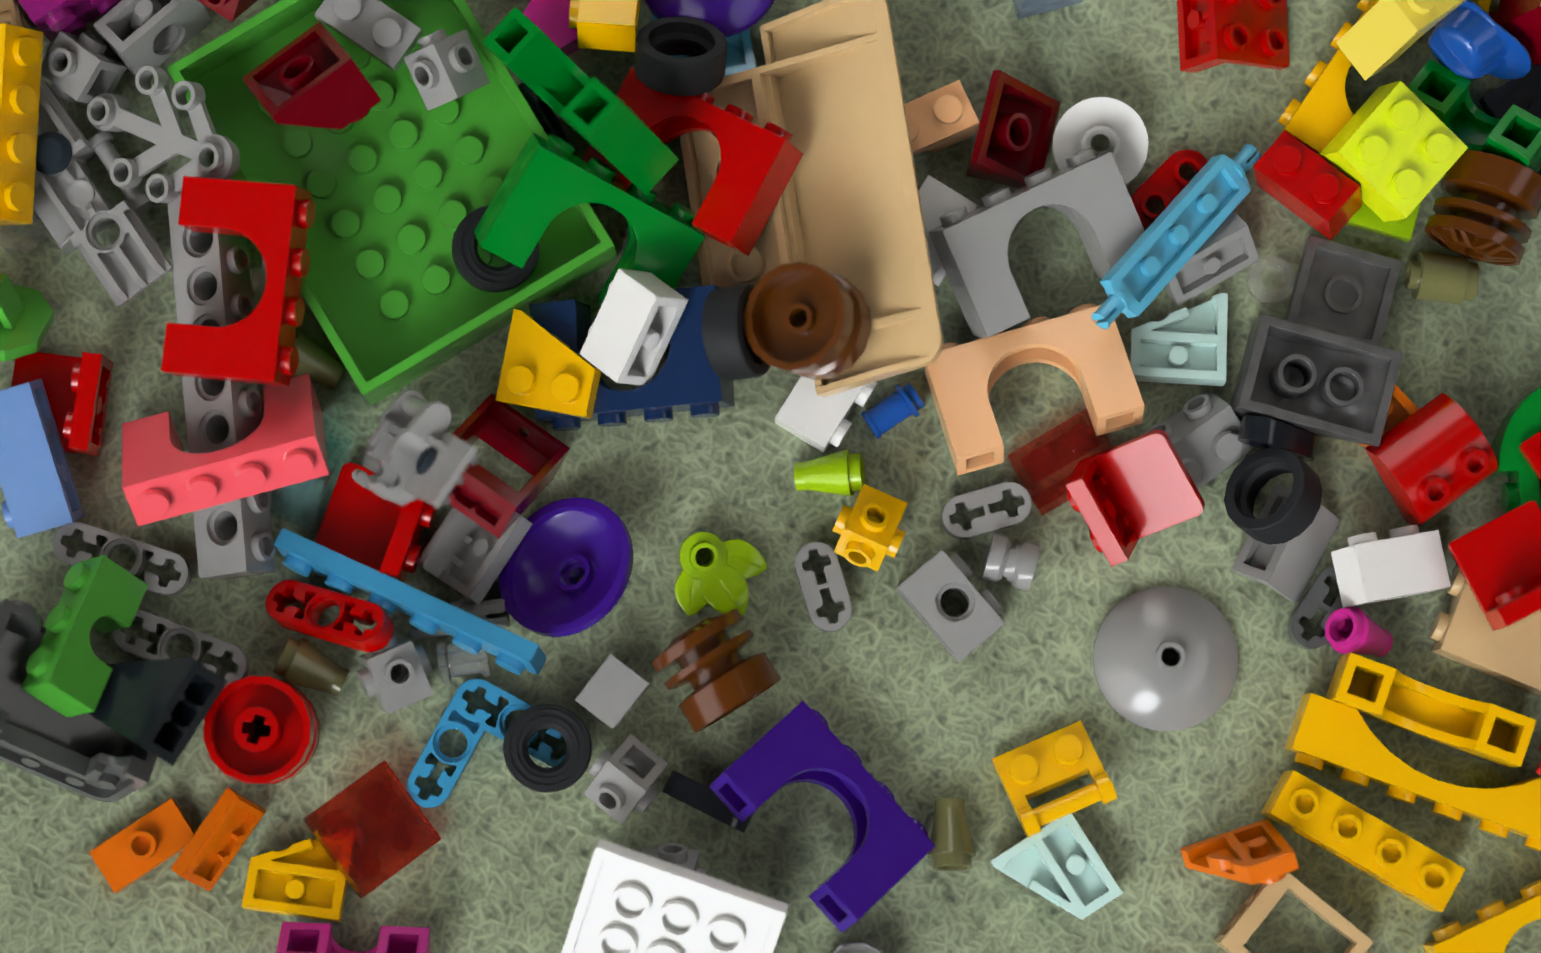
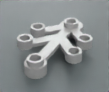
M143 66L138 70L135 77L138 91L144 95H150L160 123L132 112L130 102L121 94L100 93L87 106L88 119L98 130L108 132H121L124 130L156 144L133 159L118 158L112 163L110 178L116 186L129 188L138 186L145 175L179 154L192 159L171 175L156 173L148 178L145 190L147 197L152 202L172 203L175 201L179 192L182 191L183 176L228 179L237 172L240 166L241 157L236 144L227 136L217 134L205 104L206 95L203 86L198 82L179 81L173 87L171 94L168 88L169 76L165 69L161 67ZM154 75V84L151 87L150 78ZM188 90H190L191 92V98L189 102H187L186 94ZM176 108L188 111L197 139L186 135ZM126 167H128L129 171L127 179L124 175ZM162 182L164 183V186H165V190H164L163 195L161 194V191H160V186H161Z

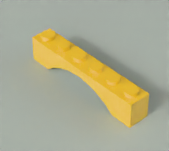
M1313 693L1303 694L1284 748L1296 753L1295 763L1318 771H1322L1324 764L1342 770L1340 779L1364 788H1368L1370 781L1388 787L1386 796L1414 805L1417 797L1433 803L1432 812L1439 816L1460 822L1462 814L1480 820L1479 830L1505 839L1509 831L1526 837L1525 847L1541 852V777L1530 778L1509 786L1488 789L1461 787L1438 781L1411 768L1392 754L1370 731L1357 709Z

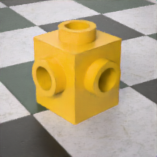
M863 484L853 508L843 505L832 531L840 534L834 553L845 557L846 560L856 566L868 567L878 572L885 555L895 558L906 532L897 527L908 503Z

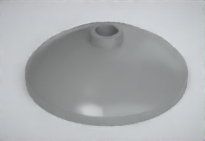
M1153 587L1130 595L1109 612L1101 624L1095 639L1093 667L1100 691L1106 701L1119 715L1142 728L1155 731H1177L1193 727L1205 721L1226 701L1237 676L1238 649L1235 636L1226 618L1207 599L1182 588ZM1165 648H1172L1177 652L1178 661L1174 666H1167L1163 663L1161 654Z

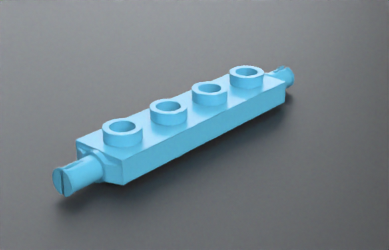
M1250 144L1244 145L1233 160L1224 154L1212 157L1099 281L1104 287L1108 298L1091 316L1093 321L1098 320L1095 323L1102 329H1108L1121 312L1127 318L1140 316L1248 195L1251 188L1246 178V173L1261 158L1260 152L1254 153L1257 150L1256 147Z

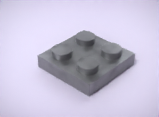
M1310 235L1306 239L1285 320L1380 346L1402 261Z

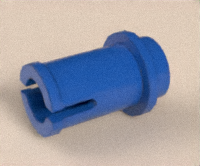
M910 382L902 387L897 384L895 386L897 391L861 413L877 439L912 414L915 418L920 415L918 410L925 405Z

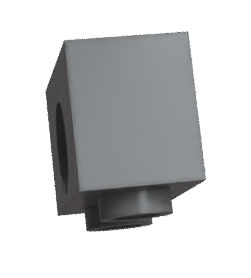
M122 0L94 23L93 26L108 44L111 52L136 77L138 70L143 66L159 67L213 20L203 4L197 0Z
M942 549L896 588V591L953 659L959 663L1005 624L999 617L1005 611L987 589L980 594L971 584L968 578L973 573L957 553L954 552L951 556H948ZM947 591L960 592L967 602L965 613L958 617L947 615L940 605L942 594Z

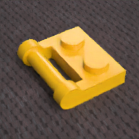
M1081 720L992 758L994 768L1028 838L1040 833V827L1094 803L1102 801L1103 804H1107L1118 799L1115 788L1105 772ZM1087 774L1092 781L1087 786L1034 809L1028 803V800Z

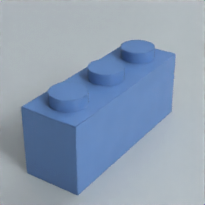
M42 378L0 390V485L5 497V501H2V513L8 527L15 529L17 538L73 523L85 517Z

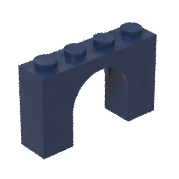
M706 285L674 289L689 301L670 339V351L666 363L659 374L649 383L634 390L616 391L609 387L600 377L592 419L535 409V419L552 424V430L572 431L581 429V421L598 420V426L613 427L626 425L627 417L644 415L645 422H666L673 420V412L690 411L693 418H708L719 416L720 408L735 407L733 380L720 379L713 371L706 356L702 338L701 319L704 302L708 293L720 287ZM575 299L529 304L530 316L533 317V320L551 334L560 338L570 346V349L579 355L591 326V306Z

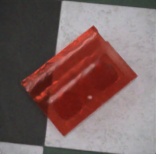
M1085 409L1006 456V459L1023 487L1027 489L1042 517L1069 501L1065 484L1078 462L1112 448L1113 445L1106 434L1096 436L1088 411Z

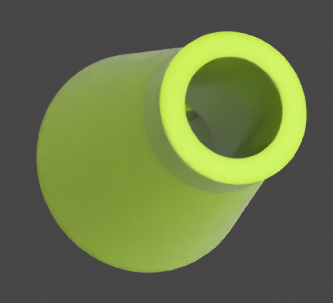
M845 449L805 462H795L794 482L796 490L853 496L855 491H860L863 484H866L862 452L851 453L850 449Z

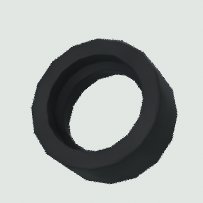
M664 17L651 21L639 30L636 37L634 70L637 79L646 87L662 94L696 96L710 92L723 81L726 70L727 41L724 34L718 28L700 19ZM668 55H685L691 57L680 58Z
M743 284L716 288L708 293L704 302L701 319L704 348L711 368L720 379L731 381L761 377L770 368V365L754 353L745 334L744 312L750 293L755 287L753 285Z
M1269 447L1262 448L1248 455L1233 470L1226 484L1224 503L1229 518L1254 540L1268 545L1281 544L1300 536L1312 524L1321 506L1323 490L1317 473L1295 453L1287 449ZM1291 473L1293 475V486L1286 503L1277 512L1265 518L1256 519L1253 510L1255 499L1260 489L1270 479L1280 474Z

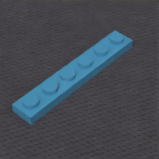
M282 528L273 544L285 558L283 565L305 577H308L311 571L326 578L324 583L328 587L344 595L351 596L353 591L368 597L367 601L379 605L387 615L392 616L395 610L411 617L409 623L425 633L435 635L437 630L454 637L452 639L453 644L471 654L478 655L480 650H484L497 656L495 663L512 673L521 675L525 669L539 675L547 659L538 644L285 528Z

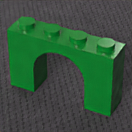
M516 7L482 41L536 96L645 195L679 161V158L617 96L595 77L591 79L539 27Z
M532 133L473 231L480 247L523 268L546 228L559 213L577 204L600 203L619 211L625 216L628 224V241L625 251L597 296L600 304L602 305L607 295L608 287L619 268L651 272L674 289L706 237L702 231L692 225L696 214L676 202H673L671 207L655 200L658 195L652 189L645 195L632 182L628 185L614 177L617 172L597 158L591 157L589 162L573 155L575 151L573 146L555 135L550 134L546 140Z

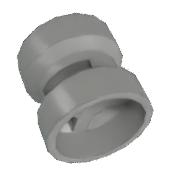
M993 533L981 579L996 583L1003 576L1006 577V581L1011 582L1013 588L1028 592L1037 566L1041 545L1025 542L1021 545L1015 544L1013 547L1008 536Z

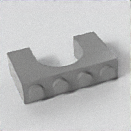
M1092 147L1079 151L1065 158L1067 167L1052 173L1050 167L1036 171L1023 178L1026 186L1012 193L1008 187L991 192L981 198L984 206L969 213L966 206L953 210L939 218L941 226L928 231L973 337L989 338L1030 318L1008 263L1010 236L1016 224L1028 212L1040 206L1053 208L1069 218L1082 239L1098 278H1103L1145 232L1111 151L1094 154Z

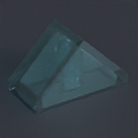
M325 433L329 475L275 489L270 507V515L312 532L316 528L351 444Z

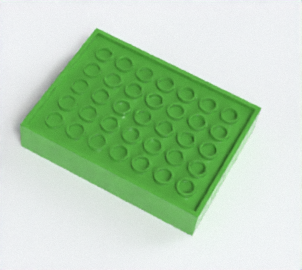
M280 0L166 67L175 84L179 81L198 82L203 86L206 95L205 104L216 133L227 136L236 144L240 152V166L232 176L233 180L297 185L312 193L311 199L315 203L316 210L313 227L307 229L305 247L309 250L310 267L307 276L302 278L300 292L361 394L371 405L376 404L510 324L513 309L528 313L530 312L529 304L545 303L618 259L615 245L590 204L582 203L565 209L550 222L539 240V258L533 273L516 288L498 293L486 292L470 285L456 269L452 257V239L459 223L475 209L490 205L532 133L546 140L548 138L505 65L482 43L487 36L465 0H380L420 27L424 33L421 38L443 28L448 37L466 29L489 78V84L429 111L405 61L395 73L323 24L353 59L381 99L379 103L371 108L367 116L360 121L350 123L342 130L276 124L241 79L319 22L314 14L324 0ZM418 42L410 54L421 49ZM188 90L186 94L187 102H189L191 98L190 90ZM478 243V254L486 264L493 267H502L509 263V261L480 247Z

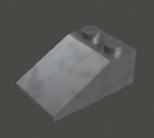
M1262 314L1252 322L1230 406L1236 416L1241 418L1244 415L1266 417L1314 435L1378 447L1381 442L1403 353Z

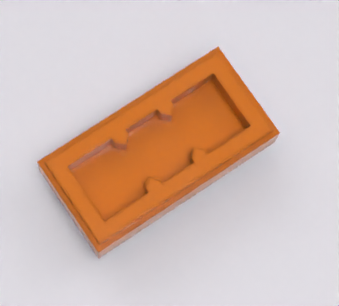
M227 787L170 869L180 877L211 891L266 810L256 802Z
M170 798L89 851V854L114 893H119L184 850L196 831L175 798Z

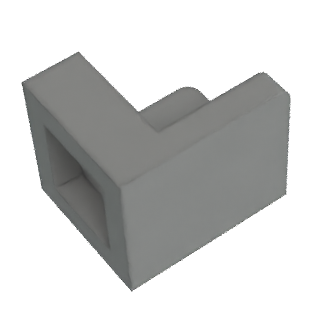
M610 654L576 697L575 701L610 728H615L637 699L640 700L651 685L614 655Z

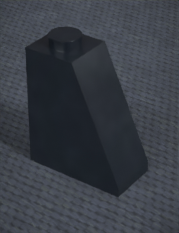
M191 657L106 664L113 668L95 711L88 714L174 766L228 681Z

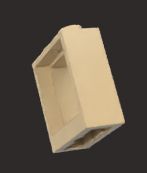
M1286 873L1282 880L1272 884L1259 883L1213 941L1227 953H1251L1244 947V944L1283 895L1289 891L1351 942L1343 953H1368L1367 950L1374 943L1373 940L1290 873Z

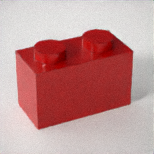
M1285 130L1253 166L1257 186L1330 241L1333 240L1362 206L1360 185Z

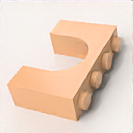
M1083 304L1072 309L1067 315L1052 319L1046 316L1037 317L1027 321L1023 327L1006 332L1001 331L989 338L978 337L977 340L960 345L954 342L942 345L939 356L933 363L924 367V372L957 476L1004 463V444L991 408L989 395L996 381L1005 372L1022 364H1050L1069 374L1080 388L1096 436L1143 423L1145 405L1117 324L1114 320L1108 329H1102L1095 324L1098 320H1092V314L1101 305Z

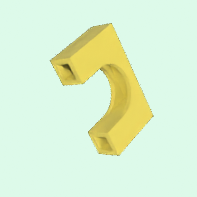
M1379 0L1336 44L1366 81L1398 59L1429 29L1467 0Z

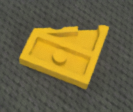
M513 309L495 401L592 419L601 371L570 349V346L560 338L551 334L533 320V317L528 313Z
M349 826L339 829L340 832L315 840L310 838L292 844L289 848L278 852L273 850L251 857L241 906L248 910L341 923L357 829Z

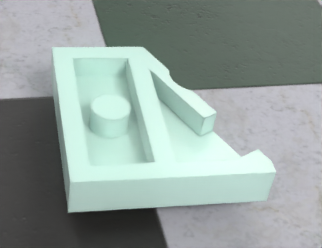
M1219 293L1203 304L1187 309V307L1170 313L1166 319L1158 322L1150 321L1131 329L1128 359L1136 381L1224 386L1227 376L1228 293Z
M1072 813L1041 827L1040 833L1029 838L1025 837L990 860L992 866L1081 920L1123 894Z

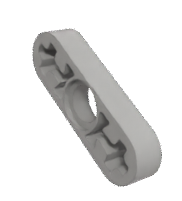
M73 522L63 525L58 529L53 539V549L56 556L62 562L72 566L77 562L97 557L84 551H78L75 558L70 557L72 549L65 546L68 537L76 538L79 531L84 532L82 539L85 542L101 547V537L108 538L102 546L99 556L104 555L109 559L111 553L117 547L123 545L130 546L136 554V562L128 572L137 578L145 569L146 552L153 553L148 562L161 567H167L170 560L175 561L174 569L180 572L181 575L178 582L170 580L167 587H162L163 578L145 571V580L143 582L148 584L146 590L161 595L175 596L187 589L192 579L191 566L183 556L85 523Z
M138 609L132 624H136L138 618H142V628L158 635L160 634V625L167 627V630L158 641L157 655L150 653L155 643L137 638L134 645H131L129 643L130 635L124 632L125 628L112 631L113 639L121 649L149 660L172 659L168 652L169 643L175 636L181 634L188 635L193 640L195 649L191 658L199 663L204 656L205 642L212 643V647L207 652L211 655L225 658L228 651L234 653L232 661L238 664L239 667L236 674L227 673L224 679L228 681L225 687L231 682L247 677L249 673V658L240 647ZM203 662V666L217 675L220 674L218 667Z

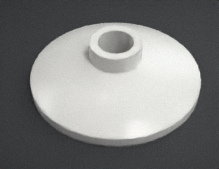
M1103 96L1087 98L1071 106L1060 118L1053 135V154L1059 170L1068 166L1065 158L1084 149L1091 148L1092 138L1095 135L1103 134L1108 137L1109 146L1101 152L1093 149L1094 154L1111 151L1125 185L1131 182L1141 171L1147 158L1149 146L1146 127L1137 112L1128 104L1118 99Z

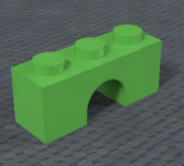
M104 555L77 562L69 569L63 581L65 589L59 603L46 618L45 628L47 630L41 644L32 653L26 664L28 673L21 689L67 718L95 711L113 669L100 661L93 653L89 640L91 628L94 627L102 633L131 627L148 587V584Z

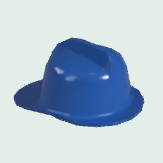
M1471 0L1465 1L1440 20L1428 39L1432 54L1437 62L1453 71L1456 75L1467 79H1479L1485 74H1489L1500 79L1515 80L1525 77L1531 70V57L1527 49L1514 36L1497 24L1478 4Z

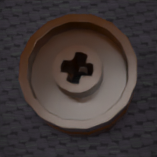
M803 262L783 264L765 274L751 291L744 312L745 334L754 353L770 366L812 380L835 378L852 368L865 351L871 332L870 309L862 292L846 278Z

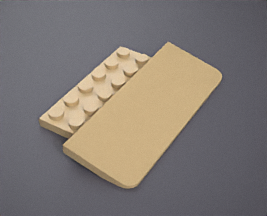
M823 0L761 25L760 33L765 65L725 76L719 86L710 92H706L715 99L712 105L725 110L729 103L751 114L754 117L751 123L764 128L767 122H771L785 129L793 135L790 143L800 150L803 156L749 257L708 237L706 234H704L706 237L697 250L702 286L716 285L720 288L743 284L756 286L765 274L778 266L803 262L846 278L862 292L870 309L871 332L866 349L852 368L837 377L814 380L816 394L827 397L930 365L941 352L943 336L887 0ZM694 131L680 136L690 208L695 214L699 211L716 179L721 161L718 139L714 133L707 131Z

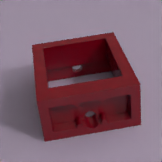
M491 393L451 435L471 445L480 438L533 475V477L518 492L478 463L474 466L468 464L461 475L465 479L461 486L455 484L447 497L451 499L449 503L451 506L500 539L554 479L570 448L508 404L495 401L496 396ZM521 427L526 428L529 434L524 433Z

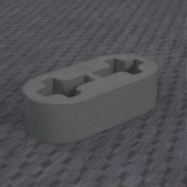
M1334 565L1321 570L1290 616L1288 622L1289 637L1296 646L1305 650L1317 649L1328 643L1325 636L1326 622L1334 611L1343 608L1340 595L1333 598L1329 606L1323 602L1330 590L1329 586L1324 583L1326 578L1332 580L1336 578ZM1319 609L1324 612L1317 625L1323 631L1321 637L1314 635L1306 640L1301 636L1304 628L1299 624L1301 618L1305 620L1311 619Z

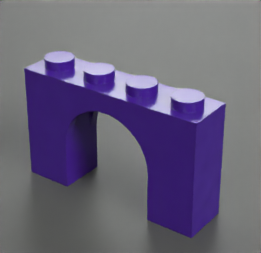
M802 701L729 766L709 787L741 823L779 789L798 782L814 783L825 787L844 803L851 816L854 828L852 849L845 862L809 895V898L842 933L869 911L935 845L928 838V833L924 826L915 818L909 817L895 802L892 791L884 783L876 781L862 766L859 755L851 747L843 745L829 730V725L823 715L815 709H810Z

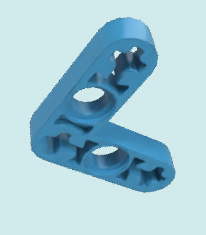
M479 678L470 679L462 683L455 692L409 775L407 792L411 800L424 808H435L444 804L451 796L485 732L487 731L504 740L507 732V717L516 710H526L533 706L490 682ZM480 687L485 688L487 691L484 698L498 707L501 697L509 700V704L499 713L495 728L487 724L488 720L494 716L491 713L479 708L474 714L467 711L470 703L464 697L468 690L476 693ZM451 729L460 730L467 738L466 750L462 755L454 758L446 756L440 748L442 735ZM548 729L545 732L556 739L563 737L558 731ZM540 731L535 733L529 742V755L552 767L561 763L565 755L559 761H556L552 758L554 749L540 741L538 751L530 747V744L539 736ZM433 754L442 763L456 766V769L452 776L443 770L437 780V784L443 788L442 793L439 796L431 794L425 800L420 796L422 788L417 785V781L420 777L429 778L434 772L436 765L427 763L430 755Z

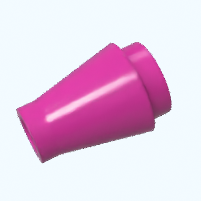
M1345 607L1334 611L1329 616L1325 625V636L1335 651L1341 654L1351 652L1360 655L1383 657L1389 653L1393 645L1392 634L1379 626L1357 607Z

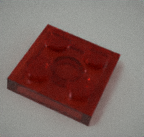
M385 760L303 819L360 899L442 839Z

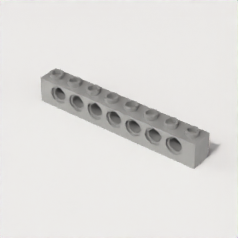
M178 194L175 201L167 203L177 323L222 327L237 323L255 309L251 295L249 272L251 258L247 249V237L194 232L178 225L181 194ZM182 377L188 453H209L230 447L252 434L262 422L263 399L260 394L259 384ZM270 491L193 511L199 579L228 580L275 572L274 556L276 547L273 545L275 541L272 537L270 515L272 498Z

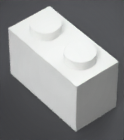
M619 268L608 287L607 295L596 319L588 330L587 338L579 355L616 383L646 385L652 380L689 300L651 272Z
M1416 524L1389 530V539L1378 540L1376 532L1348 537V547L1331 551L1342 607H1355L1451 587L1439 530L1419 533L1418 525Z

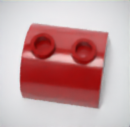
M1444 393L1435 397L1385 433L1378 447L1369 445L1365 448L1405 521L1410 525L1417 524L1418 527L1498 469L1496 456L1482 431L1467 412Z

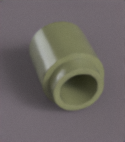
M1419 252L1415 261L1409 260L1407 263L1404 286L1406 289H1411L1413 299L1460 305L1463 300L1473 301L1476 296L1479 283V266L1477 263H1469L1466 257Z

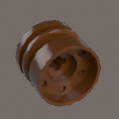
M1466 150L1447 171L1443 179L1442 187L1453 197L1444 196L1436 198L1433 206V211L1436 215L1429 216L1424 232L1439 245L1466 258L1501 266L1519 265L1525 251L1522 244L1528 243L1532 233L1531 229L1521 220H1532L1538 217L1541 209V175L1507 158L1481 151Z
M737 608L720 616L708 617L674 638L662 654L651 662L658 673L676 664L681 668V671L665 682L668 690L678 688L687 683H690L694 691L680 703L679 707L695 733L704 730L781 680L765 652L755 654L746 659L741 657L739 651L754 637L750 629L732 639L728 636L727 632L743 621V617Z

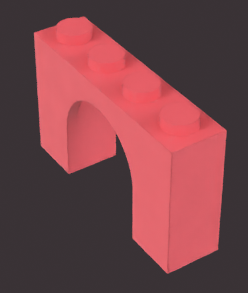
M310 374L292 377L290 387L263 385L264 417L262 422L248 437L222 450L200 454L184 452L169 411L122 423V489L137 526L329 475L323 411Z

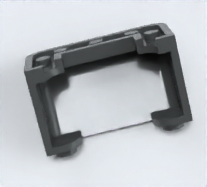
M3 600L0 603V760L85 797L102 802L119 801L149 783L157 758L156 755L88 713L67 718L21 689L28 673L26 670L28 659L39 648L44 634L40 632L43 621L36 613V609L29 603L20 600ZM99 659L100 661H102V662L105 663V664H110V663H108V662H106V661H104V660Z

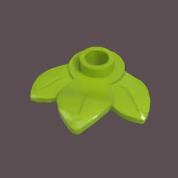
M707 531L692 533L684 539L679 548L678 559L682 570L674 584L675 597L679 606L688 616L699 612L707 603L722 614L737 608L741 616H743L749 601L748 585L745 579L767 569L765 559L755 547L742 539L722 541L718 536ZM701 548H709L712 554L710 561L704 565L698 564L695 559L697 551Z

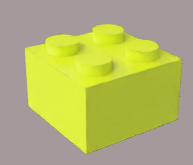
M1397 81L1379 86L1320 152L1319 156L1360 185L1361 200L1383 222L1406 219L1468 147L1402 81Z

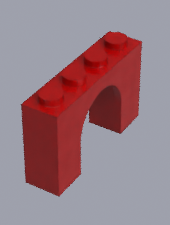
M631 67L616 96L665 145L683 134L694 131H707L716 135L721 152L719 171L692 225L708 237L749 257L803 156V153L790 143L793 135L771 122H767L764 128L751 123L754 117L735 105L728 103L725 110L712 105L715 99L707 93L696 96H674L659 93L646 87L638 80L634 68ZM589 145L582 160L589 162L591 157L597 158L617 172L614 176L615 178L628 185L631 184V181Z
M183 176L178 225L194 232L248 237L263 256L267 275L266 286L256 308L243 320L232 325L212 327L166 322L161 372L181 377L290 387L291 375H295L299 364V351L294 346L296 327L302 324L305 310L304 300L300 297L302 278L307 276L310 267L309 250L305 248L307 229L313 227L316 212L315 203L311 199V192L297 185Z

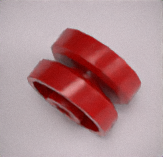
M247 676L231 682L223 688L204 718L203 740L210 759L224 774L243 783L277 784L295 777L311 762L319 744L320 722L313 703L298 687L270 676ZM264 722V725L271 726V733L269 737L264 736L259 739L256 730L258 725Z

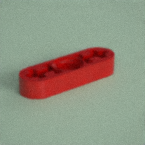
M281 581L269 591L266 597L265 607L268 614L283 628L363 652L371 653L381 650L390 642L394 633L392 619L379 605L299 581ZM296 600L305 607L304 612L300 608L287 606L284 609L286 603H294ZM339 606L340 611L337 619L329 625L320 626L319 619L321 614L329 607ZM355 619L359 624L372 626L376 622V626L373 630L365 629L362 633L353 623Z

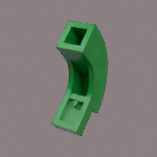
M1541 387L1527 394L1511 408L1498 427L1491 448L1496 456L1498 469L1490 476L1508 475V483H1503L1501 490L1502 506L1505 512H1509L1531 500L1535 501L1541 510L1539 478L1519 450V445L1541 431Z

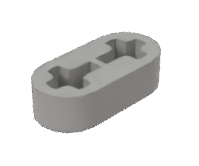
M1004 482L957 495L951 498L944 506L941 514V524L945 532L959 540L970 539L1013 527L1023 522L1029 515L1032 506L1031 497L1027 489L1015 482ZM1006 491L1010 492L1012 498L1020 497L1022 500V505L1016 509L1015 517H1009L1007 511L1004 510L990 513L988 506L1001 502L1003 499L1002 493ZM963 504L966 511L982 508L984 516L970 521L969 530H963L960 524H952L950 521V517L956 513V505Z
M810 542L798 551L795 559V572L809 618L813 625L821 631L836 632L844 628L850 620L852 614L850 597L834 550L825 543ZM817 551L819 557H828L830 560V564L826 565L823 570L826 580L824 584L818 585L814 572L804 571L802 564L809 561V552ZM826 589L829 590L833 603H842L844 606V611L839 612L837 615L838 622L833 624L829 623L827 617L819 618L816 614V610L823 607L820 591Z

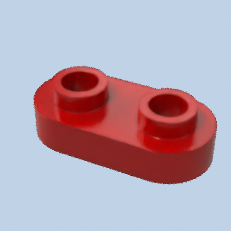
M1188 149L1173 153L1135 191L1131 199L1144 230L1155 221L1191 181L1185 180L1180 176L1179 168L1184 165L1190 166L1194 169L1196 175L1208 162L1202 154ZM1149 199L1159 200L1162 204V211L1157 214L1149 212L1146 208V201Z

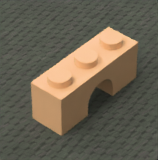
M960 80L905 103L913 156L928 150L935 153L976 135L980 122Z

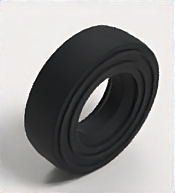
M487 205L475 209L459 223L452 239V257L459 274L470 285L486 292H505L522 284L533 273L539 258V242L523 268L510 262L502 267H493L486 264L478 254V241L473 231L489 206Z
M541 704L524 710L511 722L505 734L503 754L508 770L520 784L534 791L550 793L564 790L582 777L590 763L592 742L586 725L574 712L559 705ZM543 729L558 731L564 737L567 744V752L561 763L551 768L538 766L529 755L528 747L531 738L535 733Z

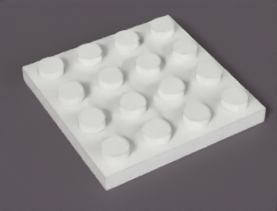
M599 839L562 953H772L789 904Z

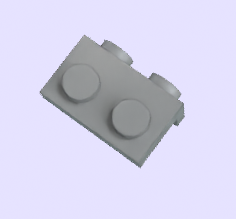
M1211 391L1191 398L1185 403L1181 411L1167 421L1155 424L1146 431L1148 433L1160 429L1167 433L1197 489L1255 449L1238 441L1240 421L1230 404Z
M453 507L427 544L417 564L479 605L532 526V523L520 515L498 539Z

